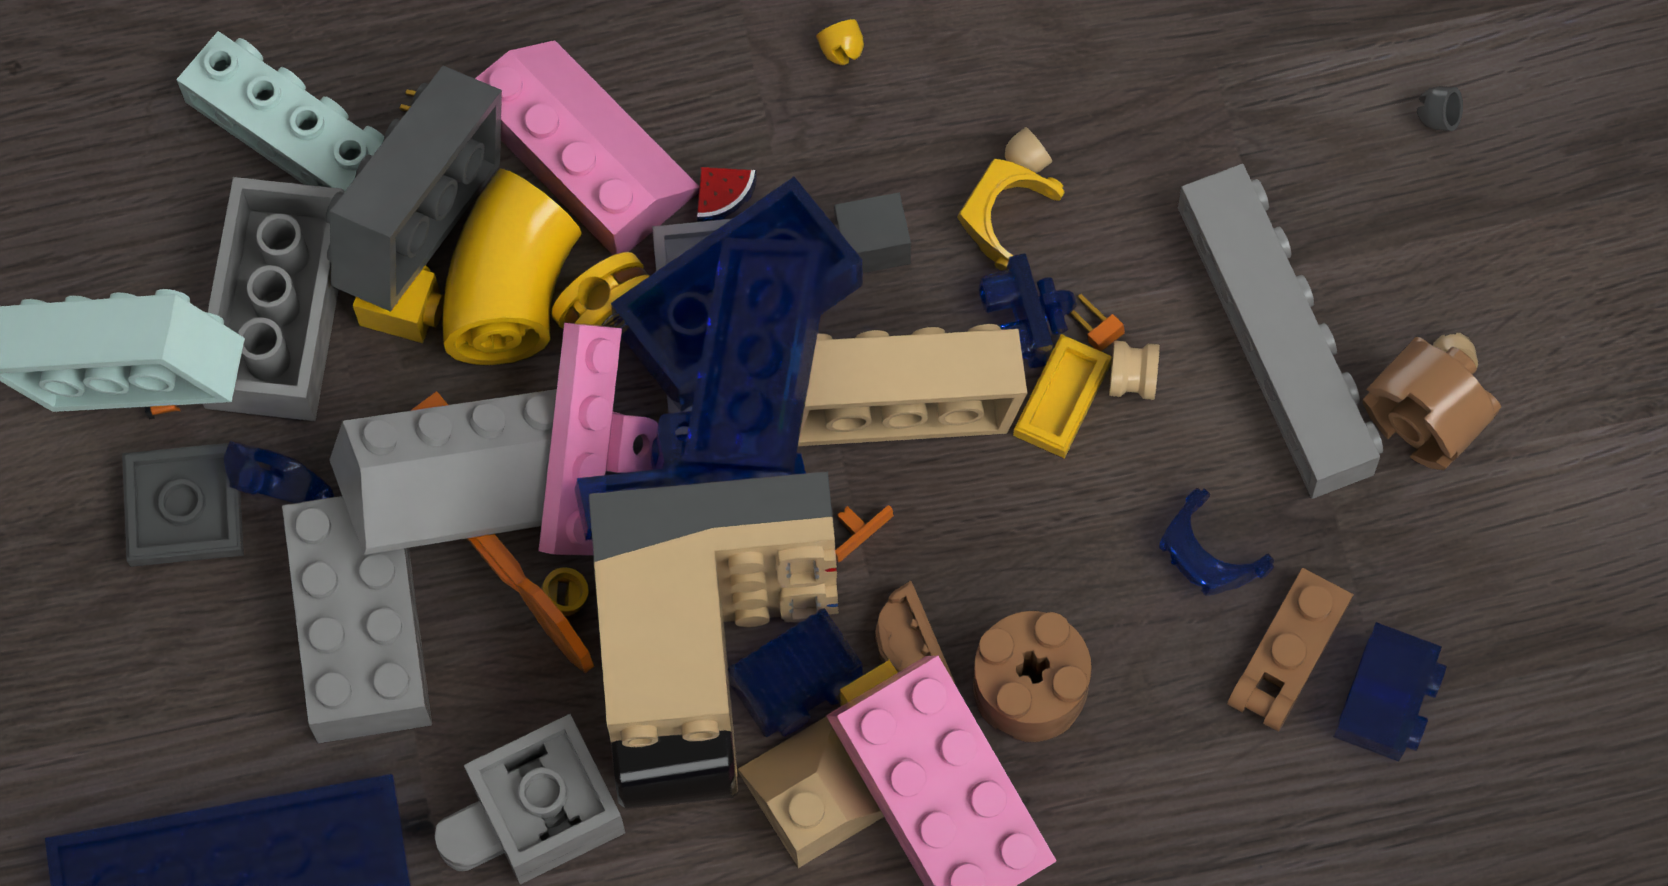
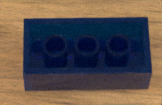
M792 177L610 303L615 328H622L621 337L682 413L863 286L862 259L798 180Z

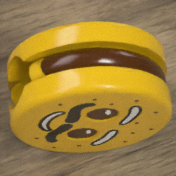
M622 252L600 261L577 277L559 295L552 307L551 314L562 329H564V323L622 328V336L651 311L660 297L661 289L653 277L648 275L643 269V264L634 253Z

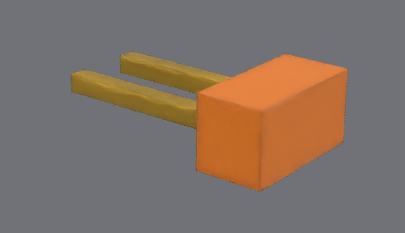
M1080 294L1078 299L1102 323L1093 329L1068 304L1065 306V309L1089 332L1087 334L1088 342L1095 349L1102 352L1114 340H1117L1125 333L1124 324L1113 314L1106 318Z

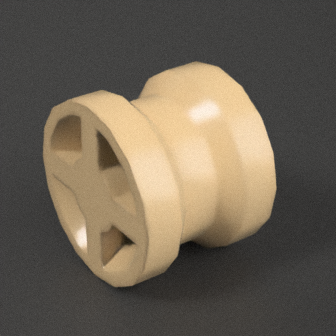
M1114 340L1109 396L1121 397L1126 392L1139 393L1143 399H1155L1159 344H1147L1143 348H1131L1125 341Z

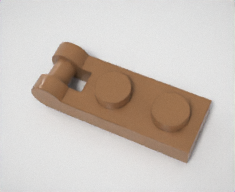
M1302 568L1245 672L1236 684L1227 705L1242 713L1245 708L1265 718L1264 725L1279 732L1354 594ZM1262 678L1282 688L1276 698L1257 688Z

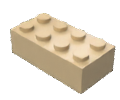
M983 324L972 327L967 332L945 333V330L942 328L928 327L916 330L911 335L889 336L885 331L874 330L860 333L855 338L832 339V336L828 334H811L800 338L799 341L792 342L778 381L785 447L1007 434L1027 395L1019 329L1001 330V327L998 325Z

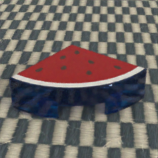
M701 167L697 221L725 220V217L734 213L745 202H748L755 190L757 170Z

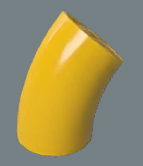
M502 168L496 171L484 188L463 226L453 252L446 281L443 306L445 351L455 360L469 364L497 365L513 363L531 357L546 347L550 341V312L555 285L567 256L582 234L580 227L573 218L554 200L524 178Z

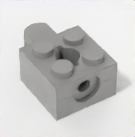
M568 714L465 764L464 768L479 801L444 817L436 826L435 841L442 859L456 871H469L505 853L519 884H522L625 834V829L617 806L571 714Z

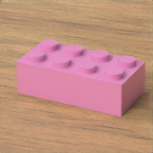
M939 656L923 657L826 715L924 886H1017L1056 862L1054 855Z

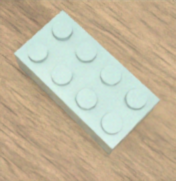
M170 289L157 290L155 295L135 296L117 292L112 293L109 299L96 300L82 296H68L65 298V302L47 303L36 299H24L20 305L0 306V381L52 412L232 402L245 338L225 326L224 320L220 316L200 310L190 303L189 296Z

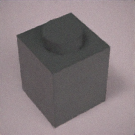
M900 192L834 205L835 225L826 226V235L831 258H842L845 276L911 264V240Z

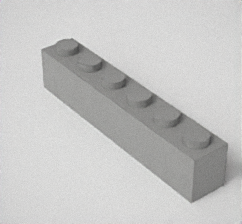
M1240 164L1181 186L1178 210L1310 497L1313 499L1374 476L1380 459L1379 454L1383 453V445L1375 425L1371 421L1364 423L1356 404L1360 403V397L1352 376L1348 372L1341 373L1333 355L1337 354V348L1329 327L1325 323L1319 325L1312 312L1311 306L1314 305V298L1306 278L1302 274L1296 276L1288 258H1291V248L1283 229L1280 226L1273 228L1266 211L1269 209V203L1261 182L1258 179L1251 181L1244 164Z

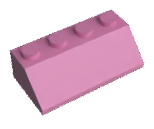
M555 40L509 50L475 78L502 90L501 141L612 255L629 252L653 232L652 226H660L699 193L700 186Z

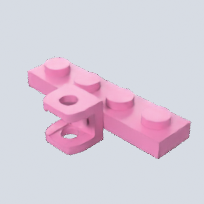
M564 323L539 543L540 552L556 555H593L589 494L603 493L606 471L641 474L649 472L656 465L660 433L659 424L647 417L623 415L613 412L622 328ZM641 435L643 447L640 453L636 455L633 450V443L636 437Z

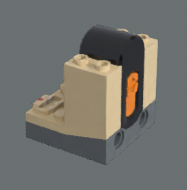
M828 471L589 494L606 721L612 746L618 803L624 809L731 800L738 794V774L724 622L735 621L737 626L756 627L767 624L771 617H781V619H784V622H808L825 619L829 614H838L835 537Z

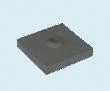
M235 442L122 453L126 558L130 567L244 556L239 453Z

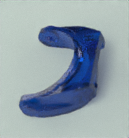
M233 441L229 442L224 455L225 469L230 481L229 487L254 495L259 493L294 504L334 497L331 487L298 460L268 449ZM257 462L271 465L270 471L260 467Z
M1196 488L1187 496L1185 505L1170 523L1161 539L1159 548L1163 552L1168 550L1171 559L1170 563L1176 565L1179 571L1191 583L1202 587L1201 591L1205 596L1237 589L1257 576L1261 579L1266 577L1274 569V559L1270 554H1266L1251 564L1237 565L1217 560L1202 548L1194 536L1191 526V515L1208 500L1211 494L1205 488L1202 491Z

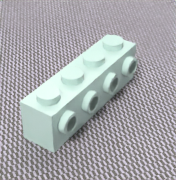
M219 31L176 79L185 103L304 185L344 189L345 192L355 179L356 171L363 158L368 154L373 156L384 140V136L376 129L366 126L362 130L347 120L349 116L346 111L332 99L324 96L321 100H318L305 91L306 86L288 69L280 67L276 71L264 63L261 53L246 40L238 38L234 42Z

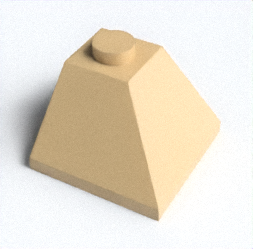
M827 717L738 768L740 776L798 868L884 817Z

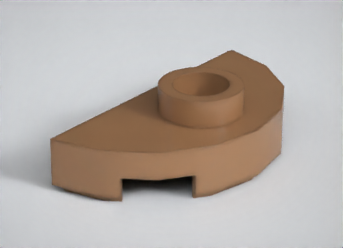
M909 581L891 593L888 602L879 614L875 630L879 657L883 663L890 660L897 672H900L925 656H939L955 684L912 581Z

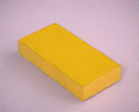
M1061 334L1014 428L1013 436L1065 459L1111 365L1112 356Z

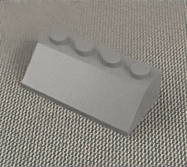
M557 389L342 421L330 457V463L363 554H374L541 526Z

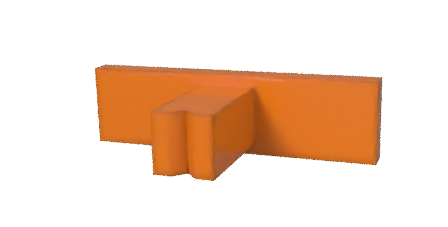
M889 505L886 506L867 524L848 506L844 509V512L837 514L838 521L853 536L835 550L836 561L840 563L894 516L893 509Z

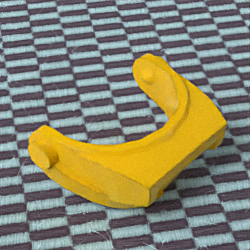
M994 159L964 204L957 218L966 232L978 244L980 250L995 262L996 268L1009 274L1010 272H1016L1020 262L1000 245L994 234L991 223V209L997 195L1005 189L1024 187L1052 200L1059 201L1065 192L1062 183L1055 178L1048 177L1046 179L1021 165L1001 159Z

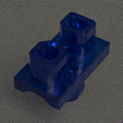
M1026 253L1010 256L1006 270L982 277L978 290L986 313L1008 308L1013 309L1016 321L998 326L1001 327V330L1019 329L1022 358H1027L1030 369L1046 365L1047 358L1045 353L1052 349L1053 346L1046 321H1048L1053 335L1066 332L1068 328L1064 316L1075 310L1077 303L1073 292L1067 290L1056 291L1053 278L1051 277L1043 278L1037 282L1040 296H1038Z

